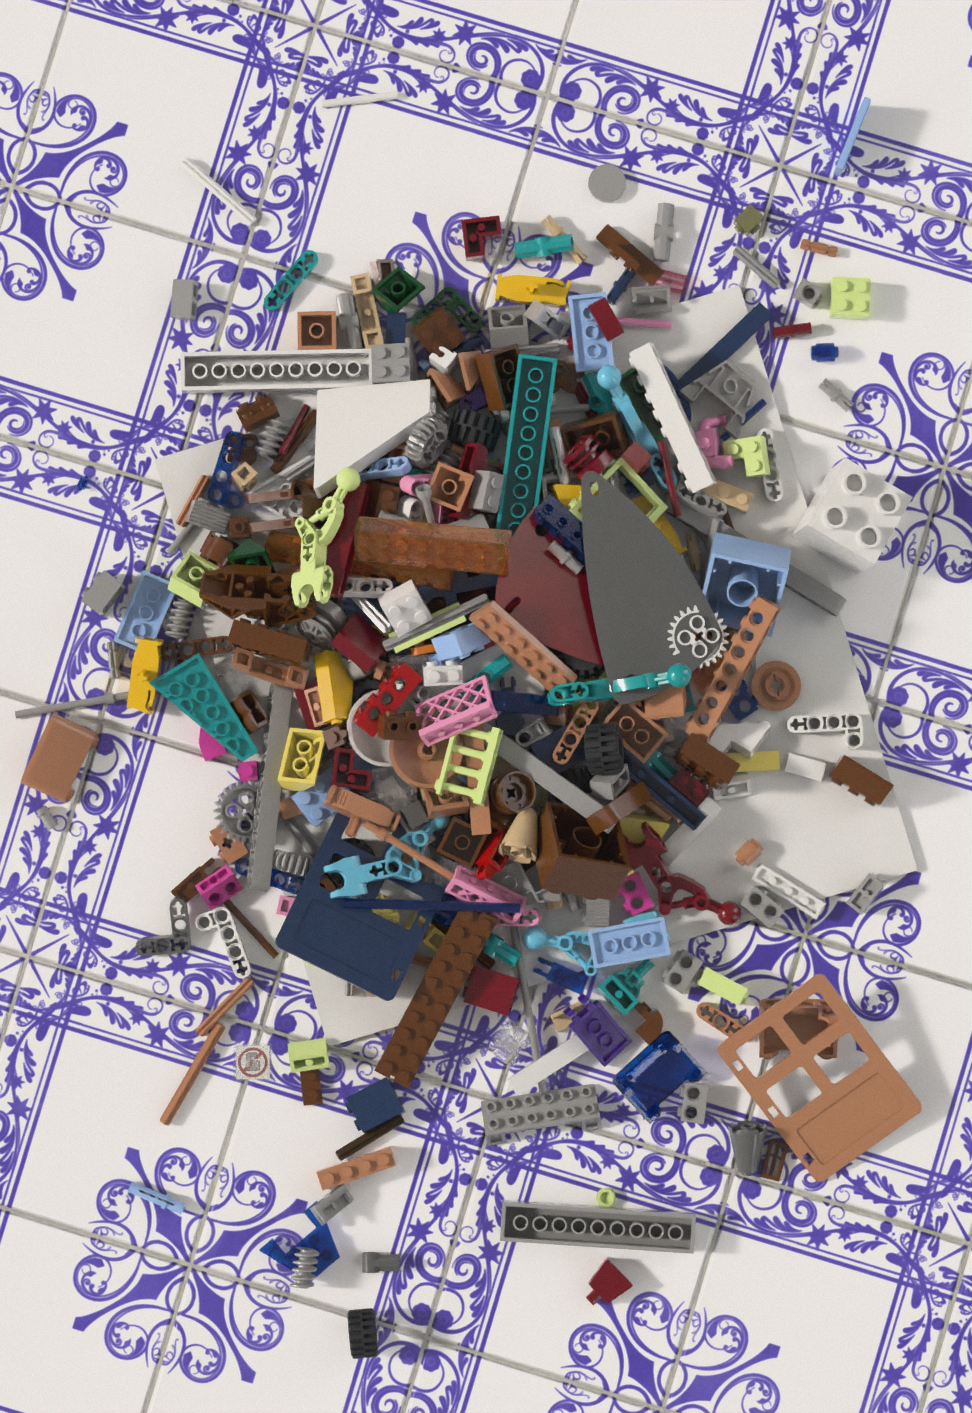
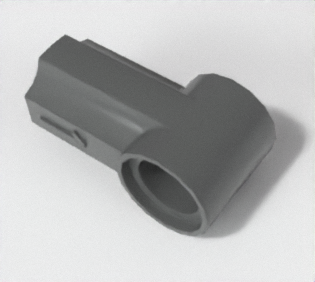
M362 1252V1273L400 1271V1254Z

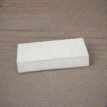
M789 753L784 772L822 782L827 763Z

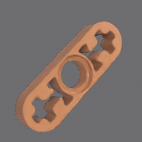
M707 1002L700 1003L696 1008V1014L699 1018L728 1037L734 1034L731 1030H728V1033L724 1031L729 1027L730 1021L734 1023L731 1026L735 1029L744 1027ZM708 1006V1011L712 1014L714 1011L718 1012L714 1015L712 1022L708 1021L711 1017L707 1014L701 1015V1007L705 1008ZM724 1016L727 1023L724 1027L716 1025L717 1017Z

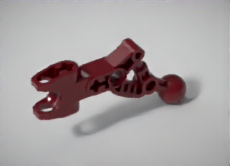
M646 821L641 823L642 832L645 835L643 842L633 843L623 834L630 866L633 870L643 866L658 890L659 912L662 915H668L671 909L684 907V909L696 908L699 911L710 910L718 915L719 920L724 925H733L740 920L742 915L741 908L735 902L727 901L720 903L710 898L706 888L696 880L681 873H671L661 857L662 854L668 852L667 847L661 836ZM669 882L671 886L664 887L662 883ZM677 890H684L693 895L683 897V900L673 901V896Z

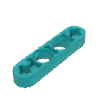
M307 250L303 252L266 295L264 305L267 310L274 312L280 309L316 267L318 256L314 251ZM311 255H313L314 262H308L306 265V268H308V270L305 271L303 266L299 265V263L301 262L304 265V263L306 262L305 256L310 257ZM294 269H301L303 275L301 278L295 279L292 276V271ZM282 283L289 284V292L282 293L279 290ZM275 291H277V293L280 296L284 297L282 300L280 299V297L277 298L276 306H268V300H273L277 296L274 293Z

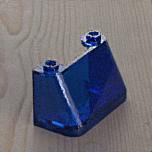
M664 1031L614 1076L612 1082L645 1120L651 1124L660 1117L662 1109L659 1105L686 1080L698 1082L707 1072L670 1031Z

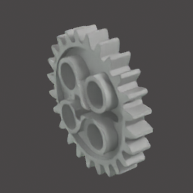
M239 781L236 782V787L230 784L229 790L227 788L223 789L225 795H218L221 801L214 802L215 805L219 806L213 810V812L218 813L214 820L220 821L216 827L222 826L223 829L220 833L227 832V839L233 836L234 843L239 838L241 844H244L246 839L248 843H251L252 821H254L257 798L255 783L249 786L248 781H245L242 786ZM243 794L248 797L247 804L242 801L241 797ZM229 807L234 809V816L228 814ZM243 809L247 810L245 816L242 815ZM242 821L247 824L246 831H243L240 827Z

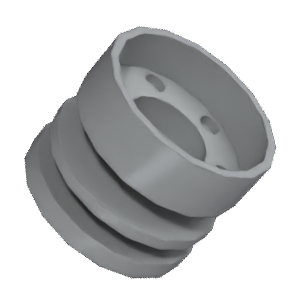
M328 600L327 603L322 604L316 601L315 616L312 619L297 622L296 626L299 633L305 636L309 643L318 648L327 649L348 622V618L345 612L334 602Z

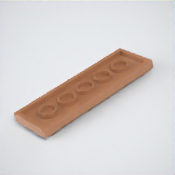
M494 600L471 613L469 620L548 691L557 685L573 683L578 676Z

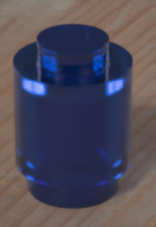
M816 343L810 349L811 361H816V363L835 362V358L839 356L838 346H835L834 343Z

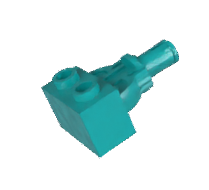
M650 959L643 960L633 971H631V967H628L624 972L608 975L595 988L621 1016L626 1015L639 1002L637 998L640 988L645 982L642 980L638 985L637 983L655 966L653 962L649 963Z

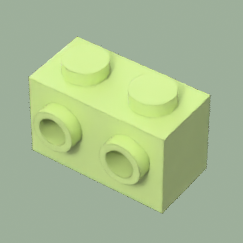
M326 1038L287 1043L291 1073L330 1067Z

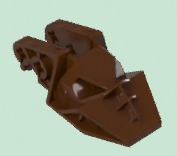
M314 477L293 480L290 489L245 494L246 504L290 499L299 500L298 498H301L303 518L309 519L316 514V510L322 507L327 497H333L337 488L324 497L318 498L314 490ZM299 517L248 523L249 533L295 528L300 537L295 527V521ZM328 518L323 521L319 520L314 525L320 530Z
M232 564L202 574L199 598L232 620L245 614L247 618L264 620L265 625L274 627L312 619L316 613V600H311V598L315 597L314 591L310 595L308 605L306 606L308 610L295 606L292 588L288 587V585L291 587L292 574L272 573L271 566Z

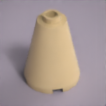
M533 808L518 812L499 846V853L503 857L507 854L510 856L509 860L525 864L530 863L531 860L536 861L538 814Z

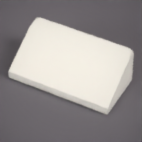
M748 772L735 773L729 784L722 789L711 787L714 801L752 795Z

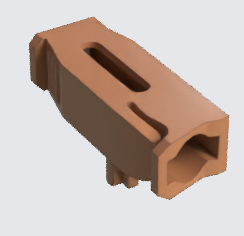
M335 785L329 788L322 805L351 818L345 834L353 838L356 837L361 823L365 824L367 820L379 828L382 826L390 833L396 830L401 818V814Z

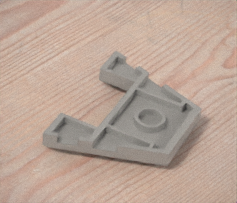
M727 359L682 388L678 393L690 403H693L702 390H706L733 413V416L723 427V430L736 440L740 436V430L745 421V415L750 406L757 383Z
M509 857L503 870L494 873L493 877L489 878V880L526 897V905L562 899L559 894L551 893L546 889L535 892L521 863L511 861Z

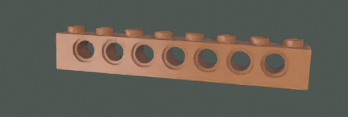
M758 596L750 603L749 608L751 610L748 615H744L740 622L742 627L739 632L736 631L731 639L733 643L730 649L727 648L722 655L724 660L721 666L718 665L714 670L713 676L715 677L712 683L709 682L704 689L705 696L703 699H699L695 706L696 712L694 716L691 715L686 722L688 727L685 732L688 734L694 733L706 742L711 740L782 606L764 596ZM756 613L762 614L763 621L761 623L756 621ZM747 630H751L754 633L752 640L747 638ZM739 646L742 647L745 651L743 657L739 656L737 653V649ZM730 663L733 664L736 668L734 674L730 673L728 670V665ZM720 680L726 683V690H722L719 687ZM711 697L716 698L718 702L716 707L710 704ZM702 714H706L708 716L709 720L707 724L702 722Z

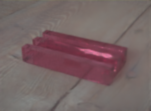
M662 269L664 271L663 275L685 281L680 282L660 277L658 281L683 287L682 290L670 287V292L685 296L690 276Z

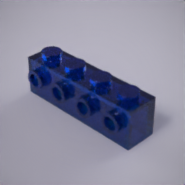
M550 493L533 511L534 520L538 524L544 525L552 537L558 538L562 542L563 547L567 551H572L576 555L577 560L585 565L582 522Z

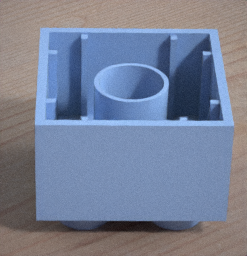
M715 532L701 590L713 613H718L716 619H724L721 626L727 625L729 628L740 630L742 618L744 615L749 614L751 610L749 605L758 596H764L780 605L789 571L791 548ZM756 613L755 619L759 623L763 621V616L760 613ZM776 619L772 627L770 628L767 636L772 637Z

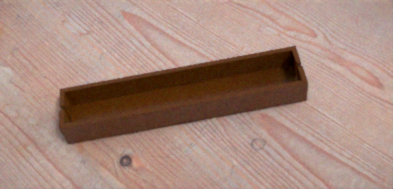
M466 901L460 907L374 1070L389 1079L392 1075L394 1077L393 1081L406 1088H409L499 919L484 910L481 915L478 914L480 908Z

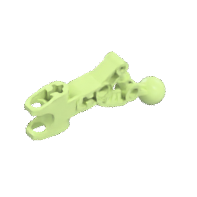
M346 467L337 473L336 481L338 488L333 497H327L324 500L322 507L316 510L315 515L309 519L299 517L295 521V527L302 539L301 569L293 573L291 588L295 606L299 608H305L308 605L313 591L316 601L322 604L327 603L330 598L333 586V571L331 567L325 565L327 545L333 540L344 516L343 499L347 492L355 490L360 485V474L354 468ZM328 518L320 530L314 525L317 521H323Z

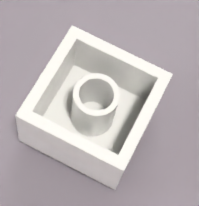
M412 579L378 597L380 606L398 637L433 619Z

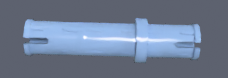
M132 1181L128 1193L160 1205L164 1210L167 1208L180 1215L186 1203L171 1198L169 1194H161ZM140 1190L155 1196V1198L140 1192ZM159 1198H160V1199H163V1200H165V1201H167V1202H170V1203H172V1204H174V1205L172 1206V1205H170V1204H168V1203H165V1202L159 1200Z

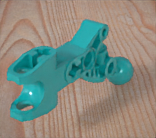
M676 663L670 666L668 671L658 674V672L614 680V693L644 688V690L660 688V685L669 683L676 688H682L688 685L692 673L685 664ZM608 679L593 680L585 683L561 684L553 687L547 694L548 704L554 707L577 705L583 702L614 700ZM555 692L561 693L563 698H556Z

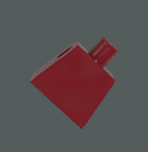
M606 1257L588 1282L593 1290L586 1296V1299L593 1306L601 1298L608 1304L630 1289L633 1284Z

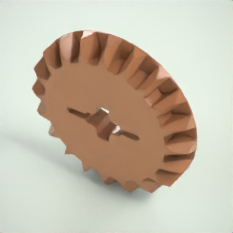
M782 661L764 663L755 671L751 680V692L754 699L759 705L772 711L784 710L790 707L797 700L801 691V681L797 671L791 665ZM773 675L776 682L781 683V687L778 688L779 697L775 689L770 687L774 681Z

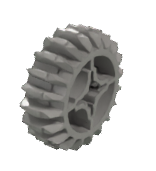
M427 417L416 424V427L412 429V433L409 434L410 437L406 441L407 445L405 446V456H407L410 463L416 467L427 468L437 461L448 439L447 434L449 430L444 422L434 417Z
M276 849L274 850L272 868L306 877L314 859Z

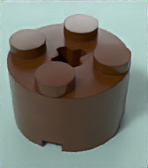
M210 531L200 549V557L209 562H217L216 566L219 568L232 565L228 555L239 544L222 535L219 537L215 535L216 532Z

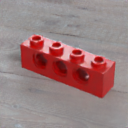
M404 662L394 666L391 670L393 674L379 684L378 687L380 689L377 693H372L366 700V706L363 709L359 708L353 716L355 719L352 722L372 738L378 732L379 713H385V710L396 711L423 679ZM401 678L403 686L400 689H396L395 681ZM388 693L391 699L389 703L384 704L382 697ZM376 708L378 715L376 718L371 719L369 715L370 710Z

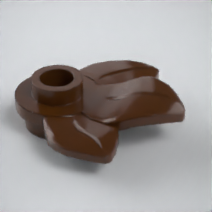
M557 360V367L562 366L563 371H556L553 393L558 392L562 388L567 393L575 394L577 389L576 379L582 378L585 372L576 373L575 363L567 364L564 360Z
M237 432L226 436L223 441L231 447L227 461L229 463L243 461V463L246 462L249 466L253 465L257 459V453L254 448L256 446L259 447L258 437L252 433L242 435ZM252 440L253 445L247 446L246 442Z

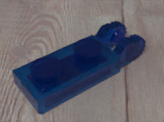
M542 957L538 958L537 961L551 966L550 971L546 973L539 968H534L533 972L575 993L582 994L589 977L556 962H550Z

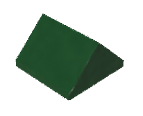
M398 266L371 290L388 313H396L421 293L425 286Z
M250 538L228 555L231 564L271 566L272 573H277L265 548Z

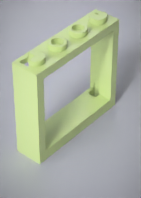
M622 457L613 459L599 475L608 480L619 469L654 506L646 514L654 523L668 507ZM593 482L590 485L592 494L598 490L597 482ZM580 495L577 499L573 498L569 502L568 508L564 513L583 532L582 514L578 511L582 506Z

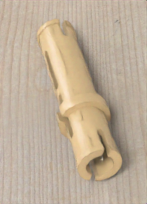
M550 214L541 221L552 234L551 237L566 234L563 226L560 227ZM575 243L574 250L567 251L578 265L588 258Z

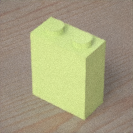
M705 966L696 984L738 1006L740 1003L744 1004L749 996L746 993L747 988Z

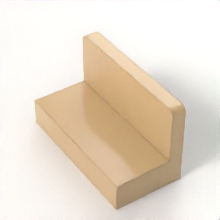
M580 1001L569 1006L576 1014L584 1008ZM567 1007L550 1014L557 1032L568 1028V1025L572 1022L563 1012Z

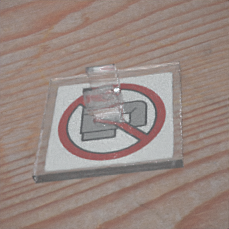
M233 1043V1082H272V1043Z

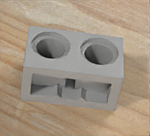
M535 299L524 313L527 318L559 341L571 326Z
M753 886L739 904L765 926L771 928L785 911L781 908L783 904L776 898L770 899L767 896L769 892L763 887L759 886L757 888ZM753 894H758L761 898L758 905H753L750 901ZM769 906L774 907L776 910L773 917H768L765 913L766 908Z
M684 949L681 952H676L672 959L674 964L671 968L667 967L662 974L664 978L662 982L681 994L684 993L703 961ZM684 957H689L692 961L689 968H684L681 965V960ZM674 973H678L681 976V981L678 984L671 982V976Z
M685 1082L684 1086L681 1085L679 1097H683L682 1105H678L677 1116H680V1121L704 1124L709 1085ZM691 1088L699 1090V1095L696 1098L689 1097L688 1092ZM689 1107L696 1108L697 1112L694 1117L686 1115V1110Z

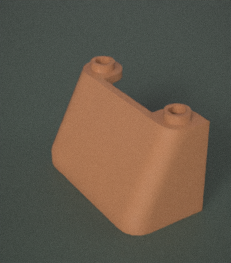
M53 713L27 765L21 783L64 803L67 800L71 801L75 792L72 790L73 783L88 751L91 748H96L99 742V738H97L98 733Z
M782 998L762 999L759 1002V1015ZM806 999L785 1014L783 1019L802 1043H807L836 1022L838 1017L824 999ZM767 1027L759 1033V1058L772 1059L778 1055V1050H789V1048L773 1027ZM838 1039L817 1055L825 1060L837 1058Z

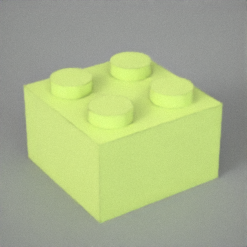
M832 277L830 280L829 318L867 320L870 312L871 278Z
M189 550L172 574L167 589L201 608L205 602L199 598L202 574L219 569V567Z

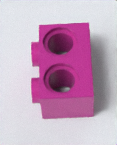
M227 864L195 885L211 910L219 907L222 903L243 890V887Z
M639 872L628 875L618 891V895H623L626 901L623 903L627 914L631 912V915L634 916L654 906ZM632 880L635 887L632 891L625 890V881ZM636 897L640 898L643 902L642 907L639 909H635L632 906V900Z

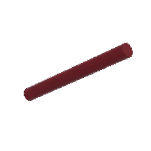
M665 440L658 441L657 444L674 517H679L682 515Z

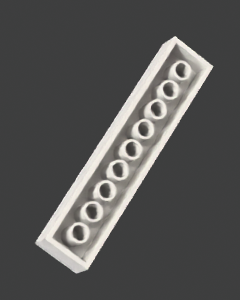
M371 349L180 352L181 391L183 394L317 391L374 385L372 383Z

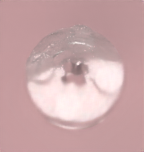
M510 1019V1025L504 1024L492 1039L494 1045L492 1047L489 1045L488 1050L505 1064L510 1063L513 1065L519 1057V1051L521 1049L525 1050L531 1040L529 1039L530 1033Z

